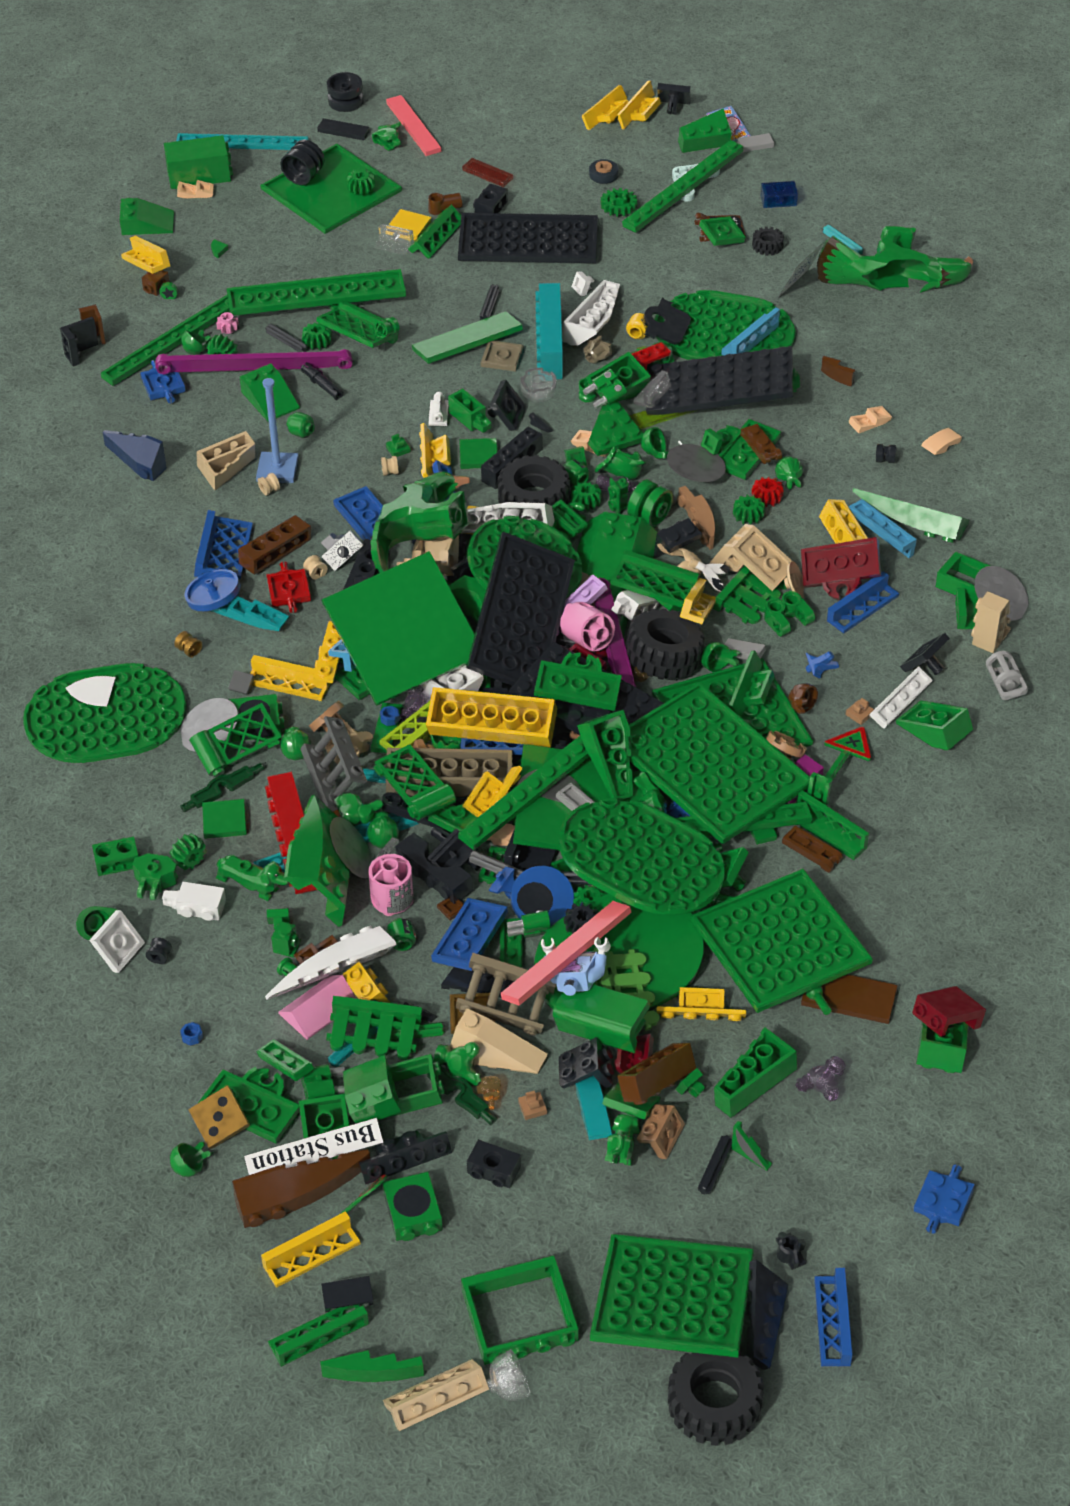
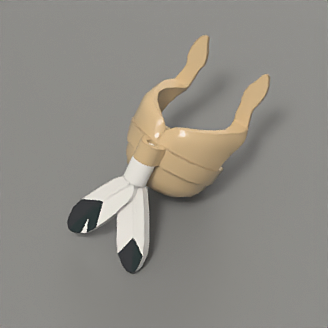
M657 544L663 553L684 557L685 561L677 567L698 573L699 577L703 572L715 590L721 592L724 589L723 583L716 574L721 575L729 572L730 568L727 565L704 564L695 553L685 548H680L669 554L662 544Z

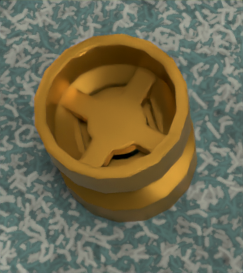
M187 631L181 632L174 642L175 647L180 651H184L190 658L200 653L202 649V642L197 638H193Z

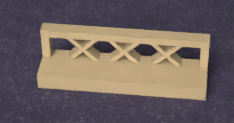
M471 1359L386 1398L383 1402L385 1407L391 1412L397 1429L401 1431L489 1390L482 1367Z

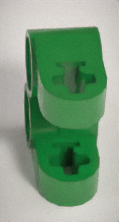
M788 591L783 594L782 599L772 598L766 602L764 620L780 637L791 631L790 624L785 617H796L804 626L815 621L813 610L797 592Z

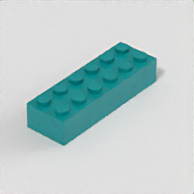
M539 283V291H535L537 373H541V380L562 379L560 283Z

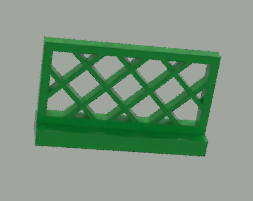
M346 301L339 302V308L320 315L316 319V322L371 348L385 342L394 344L398 341L399 332L386 338H380L376 335L375 323L385 319Z
M625 550L610 584L682 608L685 598L697 582L699 574ZM631 576H637L639 579L633 580ZM620 578H625L627 581H622V580H619V579H620ZM655 582L657 585L651 586L650 583ZM674 588L675 591L670 592L668 589ZM662 590L664 593L661 594L656 591ZM680 596L684 601L676 599L675 597Z

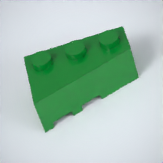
M724 109L680 127L678 143L682 153L722 147L731 140L732 132Z

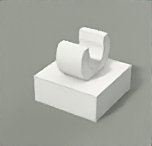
M582 271L576 272L571 287L580 296H585L588 290L592 289L590 283L595 280L591 276H586Z

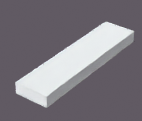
M918 666L870 713V716L882 728H885L933 680Z

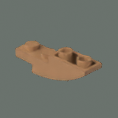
M686 486L680 487L677 497L679 506L685 508L691 521L702 533L701 543L703 545L706 544L710 550L713 549L715 522L707 501L702 494L695 497Z

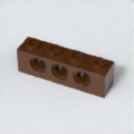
M294 515L239 548V564L252 574H257L310 541L311 525Z

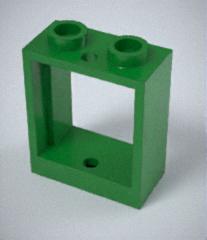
M955 552L937 572L935 587L953 595H956L957 588H965L966 600L976 604L978 597L975 585L954 576L957 572H960L975 579L981 569L990 565Z
M431 1054L389 1065L393 1083L430 1073L432 1090L399 1098L401 1112L391 1116L443 1103L441 1094H444L445 1090L442 1080H439L438 1077L442 1075L439 1062L434 1061Z

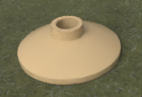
M789 562L787 565V577L784 578L785 586L787 589L800 594L804 599L802 573L795 562Z

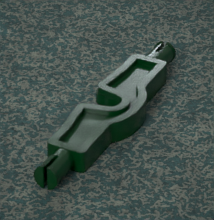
M259 762L251 768L244 766L231 774L215 777L205 788L191 794L190 800L181 804L180 808L185 813L194 807L201 808L202 802H213L220 799L222 792L219 787L225 786L229 791H235L245 783L253 780L255 774L263 771V765Z
M440 1065L442 1075L438 1077L439 1080H442L445 1090L444 1094L448 1095L454 1090H461L455 1097L457 1105L468 1111L476 1119L481 1117L490 1126L493 1122H496L497 1118L488 1112V1105L473 1093L471 1085L465 1079L453 1076ZM427 1073V1077L431 1080L430 1073Z

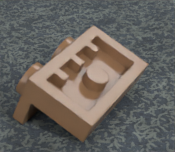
M655 1105L637 1137L639 1143H650L658 1158L661 1159L668 1158L685 1125L675 1106Z

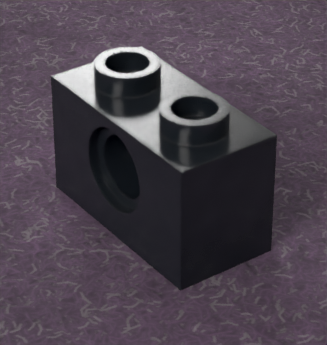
M489 183L482 190L480 196L474 200L473 208L475 213H499L508 202V189Z
M479 1139L467 1159L468 1174L478 1180H488L497 1187L504 1186L510 1188L521 1168V1154Z

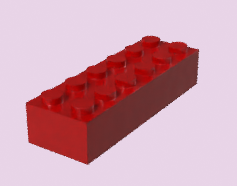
M292 771L268 776V785L265 786L267 798H271V800L267 801L269 812H274V815H271L273 827H278L275 830L277 842H282V844H279L281 857H286V859H283L284 868L286 867L288 846L290 841L295 838L293 836L295 830L300 827V819L304 817ZM312 884L300 890L294 888L295 894L317 890Z

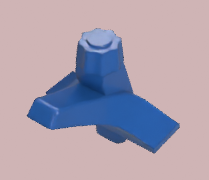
M831 651L819 657L806 653L809 665L805 667L808 673L812 671L813 675L819 679L823 671L839 668L838 662L832 661L834 655Z
M505 866L502 872L499 871L496 875L497 879L489 888V891L497 894L504 892L511 899V890L515 882V870Z

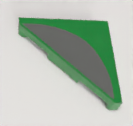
M737 1121L733 1126L732 1150L768 1171L772 1163L761 1156V1149L752 1136L748 1138L742 1130V1122Z

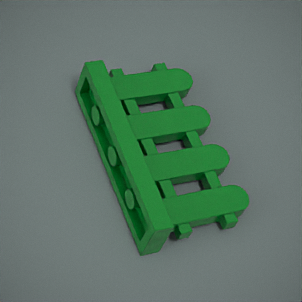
M744 566L716 596L713 609L720 612L723 608H726L725 611L727 613L732 612L742 618L743 623L757 624L760 620V615L757 611L765 613L767 600L772 598L780 599L781 593L777 589L786 590L787 588L783 580L773 591L770 590ZM753 589V590H755L756 592H758L759 594H761V595H763V596L760 597V596H758L757 594L753 593V592L750 591V590ZM741 600L744 601L745 603H747L748 605L752 606L753 608L750 609V608L747 607L746 605L742 604L740 601H741Z
M333 996L330 1020L334 1021L332 1033H327L326 1041H330V1048L333 1051L342 1050L344 1043L352 1044V1050L356 1054L364 1053L366 1046L375 1047V1054L378 1057L386 1056L388 1050L393 1049L397 1050V1057L399 1059L407 1060L411 1052H416L413 1038L414 1032H419L422 1007ZM348 1023L356 1024L354 1036H346ZM370 1026L378 1027L376 1039L368 1038ZM392 1029L401 1030L399 1042L390 1041Z

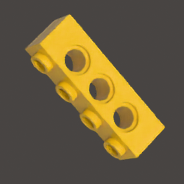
M828 499L819 518L835 544L867 539L866 534L844 500Z

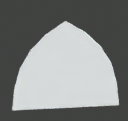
M95 676L85 678L66 687V690L78 701L107 707L115 677Z

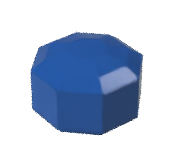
M393 706L384 707L380 711L381 723L386 726L396 725L400 721L399 710Z
M194 1022L185 1024L180 1030L183 1043L190 1046L198 1044L203 1038L201 1026Z

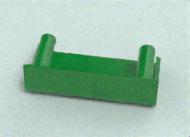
M592 985L590 990L576 991L571 996L563 992L553 1008V1018L559 1031L589 1040L597 1037L602 1044L635 1053L637 1046L636 1038L646 1023L644 1016L650 1008V1003L642 998Z

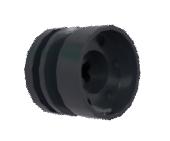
M304 139L299 140L283 156L280 166L288 180L294 184L305 185L324 166L325 157L317 144Z

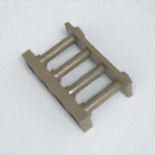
M472 953L469 967L474 971L465 1000L458 998L455 1008L459 1009L463 1014L466 1009H470L489 1019L524 1029L523 1031L530 1035L541 1034L544 1025L537 1022L546 994H554L556 984L549 981L538 990L529 1020L516 1016L519 1005L513 1003L510 1004L508 1013L496 1010L495 1006L503 981L508 979L515 982L528 970ZM486 972L494 975L495 980L487 1005L483 1006L474 1003V999L482 974Z

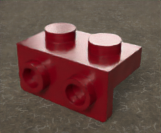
M651 1034L637 1036L635 1053L618 1049L617 1059H615L617 1072L621 1074L652 1056L654 1038Z

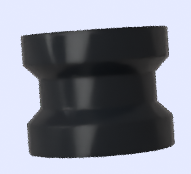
M155 937L150 943L151 947L148 948L145 954L146 958L153 963L165 964L167 954L171 952L172 945L164 938Z

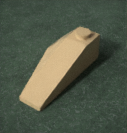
M470 1009L465 1010L456 1026L450 1048L453 1050L456 1047L465 1046L468 1042H476L480 1047V1052L474 1058L473 1066H488V1068L495 1069L503 1068L510 1069L511 1071L538 1074L548 1057V1054L489 1018Z

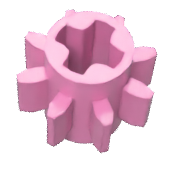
M226 312L217 317V330L221 329L222 333L231 334L234 330H238V318H234L232 313Z

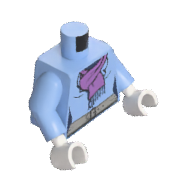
M599 937L595 939L594 944L599 950L598 954L597 952H583L550 980L552 983L557 984L558 991L564 992L569 996L574 995L576 991H588L593 983L604 975L607 959L605 952L609 951L611 947L607 938H605L603 945H601ZM551 938L552 944L548 947L545 946L544 939L541 941L546 955L556 948L553 938Z

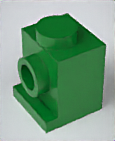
M278 922L271 937L273 953L294 958V954H296L301 943L299 935L296 934V926L290 923Z

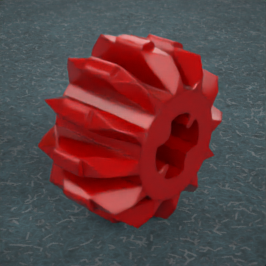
M761 477L760 480H755L751 493L752 496L755 495L756 498H761L766 507L768 504L774 507L776 503L780 504L784 490L782 482H778L777 478L770 479L768 477L765 479Z

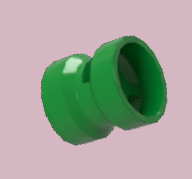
M389 317L385 320L377 321L374 329L378 337L386 338L389 335L397 334L400 326L396 318Z
M585 378L579 381V399L582 402H593L596 399V391L594 390L588 395L584 394L583 390L590 386Z

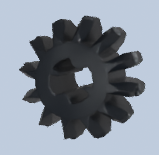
M583 901L580 906L573 903L572 909H567L566 916L564 917L566 931L572 932V934L599 913L598 909H593L592 904L585 906Z

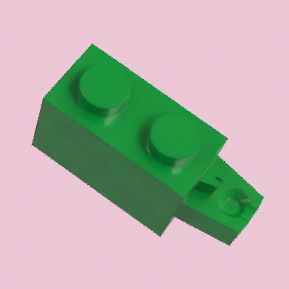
M463 388L448 396L449 413L470 431L478 429L484 433L492 428L490 420L486 417V407Z

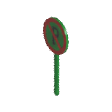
M386 1174L369 1185L341 1213L345 1211L348 1213L359 1204L365 1196L375 1190L387 1178Z

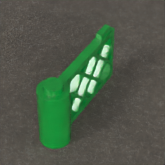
M260 703L208 730L198 732L189 741L208 775L217 777L225 773L227 766L265 747L271 749L279 745V740L282 737L264 705ZM261 710L264 716L263 722L251 720L252 714ZM237 721L246 722L244 732L232 729L234 723ZM249 724L261 727L258 736L247 733ZM263 728L272 730L275 736L270 739L262 738ZM219 730L229 732L226 741L217 739L214 733ZM231 733L243 736L240 745L228 742ZM245 737L257 740L255 747L251 749L243 747ZM227 746L239 749L237 756L228 759L225 754Z
M410 744L375 761L373 769L380 777L384 776L409 806L407 808L408 813L413 819L415 818L419 821L456 801L452 788L438 778ZM410 753L413 758L411 761L401 759V756ZM386 763H394L395 768L389 769L385 768L383 765ZM399 764L410 766L409 772L397 770ZM413 767L422 768L424 770L423 774L413 773ZM395 776L407 777L406 782H397ZM410 778L421 779L420 785L409 784ZM425 780L433 781L436 784L432 787L423 786ZM407 789L416 790L418 794L409 797L406 791Z

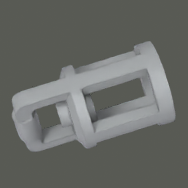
M998 651L987 659L986 667L1002 700L1019 697L1028 692L1026 683L1010 652ZM997 659L1001 667L994 668L991 664Z

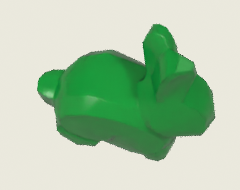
M401 122L393 125L385 124L379 126L378 130L372 134L373 142L384 146V149L388 151L394 150L397 146L401 145L398 133Z
M645 772L640 773L639 776L634 778V783L643 792L640 802L667 813L666 808L669 804L660 793L658 786L649 780Z
M343 793L334 799L341 817L352 825L360 821L363 824L369 823L374 817V812L384 805L381 800L373 801L370 804H363L360 797L352 793Z

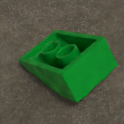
M139 198L121 199L119 219L122 235L173 233L174 210Z
M630 352L625 353L585 377V380L592 385L591 380L611 369L627 390V394L617 401L634 398L645 392L648 386H650L651 380L649 373Z
M271 363L240 376L241 393L267 422H269L266 392L263 387V380L266 378L274 380L273 394L276 419L300 409L280 372Z
M922 700L895 720L897 725L931 747L942 750L953 748L956 743L973 730L968 708Z
M922 1022L916 1064L928 1069H942L948 1073H962L967 1050L968 1025L965 1022L951 1024L948 1026L945 1036H939Z
M385 1055L343 1071L345 1099L349 1114L355 1124L375 1118L378 1121L401 1112Z
M345 1094L299 1101L304 1139L350 1126Z

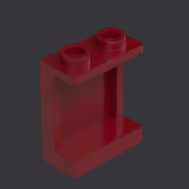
M953 986L918 994L912 1013L939 1036H945L947 1028L951 1024L965 1022L974 1030L981 1028L986 1009L960 988Z

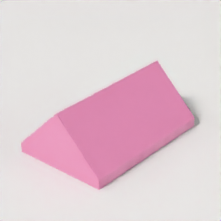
M331 975L280 1010L279 1014L308 1040L333 1022L330 1020L333 996L356 997L343 975Z

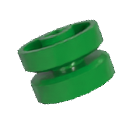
M645 479L633 491L627 506V513L629 516L642 517L653 528H656L667 517L671 509L673 493Z

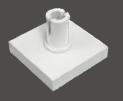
M116 910L89 940L115 973H119L145 943L121 910Z

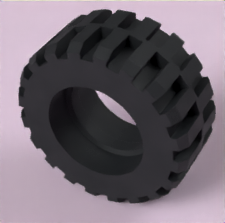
M534 455V457L523 456L521 459L516 458L512 463L506 464L505 468L499 473V504L506 502L545 503L552 506L560 499L565 504L569 503V474L554 459L550 460L549 457H539V455ZM528 487L543 488L540 491H527L524 489Z
M651 609L649 612H642L633 619V622L630 624L625 647L630 663L637 667L641 673L645 672L647 676H655L662 680L664 678L675 680L676 678L681 679L686 675H690L698 668L705 637L701 627L696 625V622L680 617L677 611Z
M740 1350L738 1358L701 1353H685L681 1356L680 1362H676L672 1368L668 1385L669 1413L674 1418V1424L677 1428H684L683 1434L689 1438L695 1436L696 1442L704 1444V1441H710L712 1446H718V1442L723 1441L725 1445L732 1444L733 1438L741 1440L746 1437V1431L751 1432L755 1428L756 1422L760 1419L764 1396L763 1379L760 1377L758 1367L756 1365L752 1366L753 1360L747 1355L741 1356ZM719 1381L731 1386L737 1392L739 1398L727 1407L712 1408L700 1403L692 1392L702 1383Z

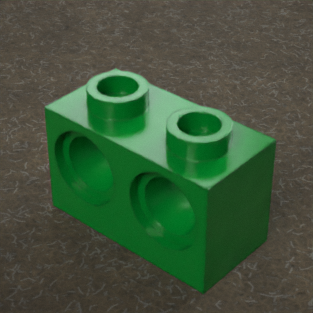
M134 836L92 845L98 876L133 870L132 864L134 859L138 857Z

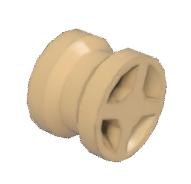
M392 456L389 459L381 457L383 476H387L389 473L398 474L397 457Z
M274 473L268 474L265 478H258L259 488L265 496L269 495L271 491L280 490L279 481Z
M317 555L308 557L303 564V568L314 580L325 576L328 570L326 564Z

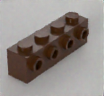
M672 1043L618 1075L624 1102H634L635 1105L646 1103L649 1097L659 1095L662 1089L674 1086L677 1080L686 1078L690 1072L696 1069L691 1044Z

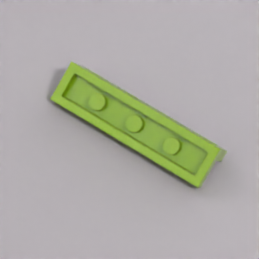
M430 701L380 740V745L387 750V748H403L409 744L413 747L414 741L417 739H423L424 743H427L431 736L426 727V722H417V719L428 716ZM405 728H415L412 734H402ZM400 739V743L395 747L388 743L390 740Z

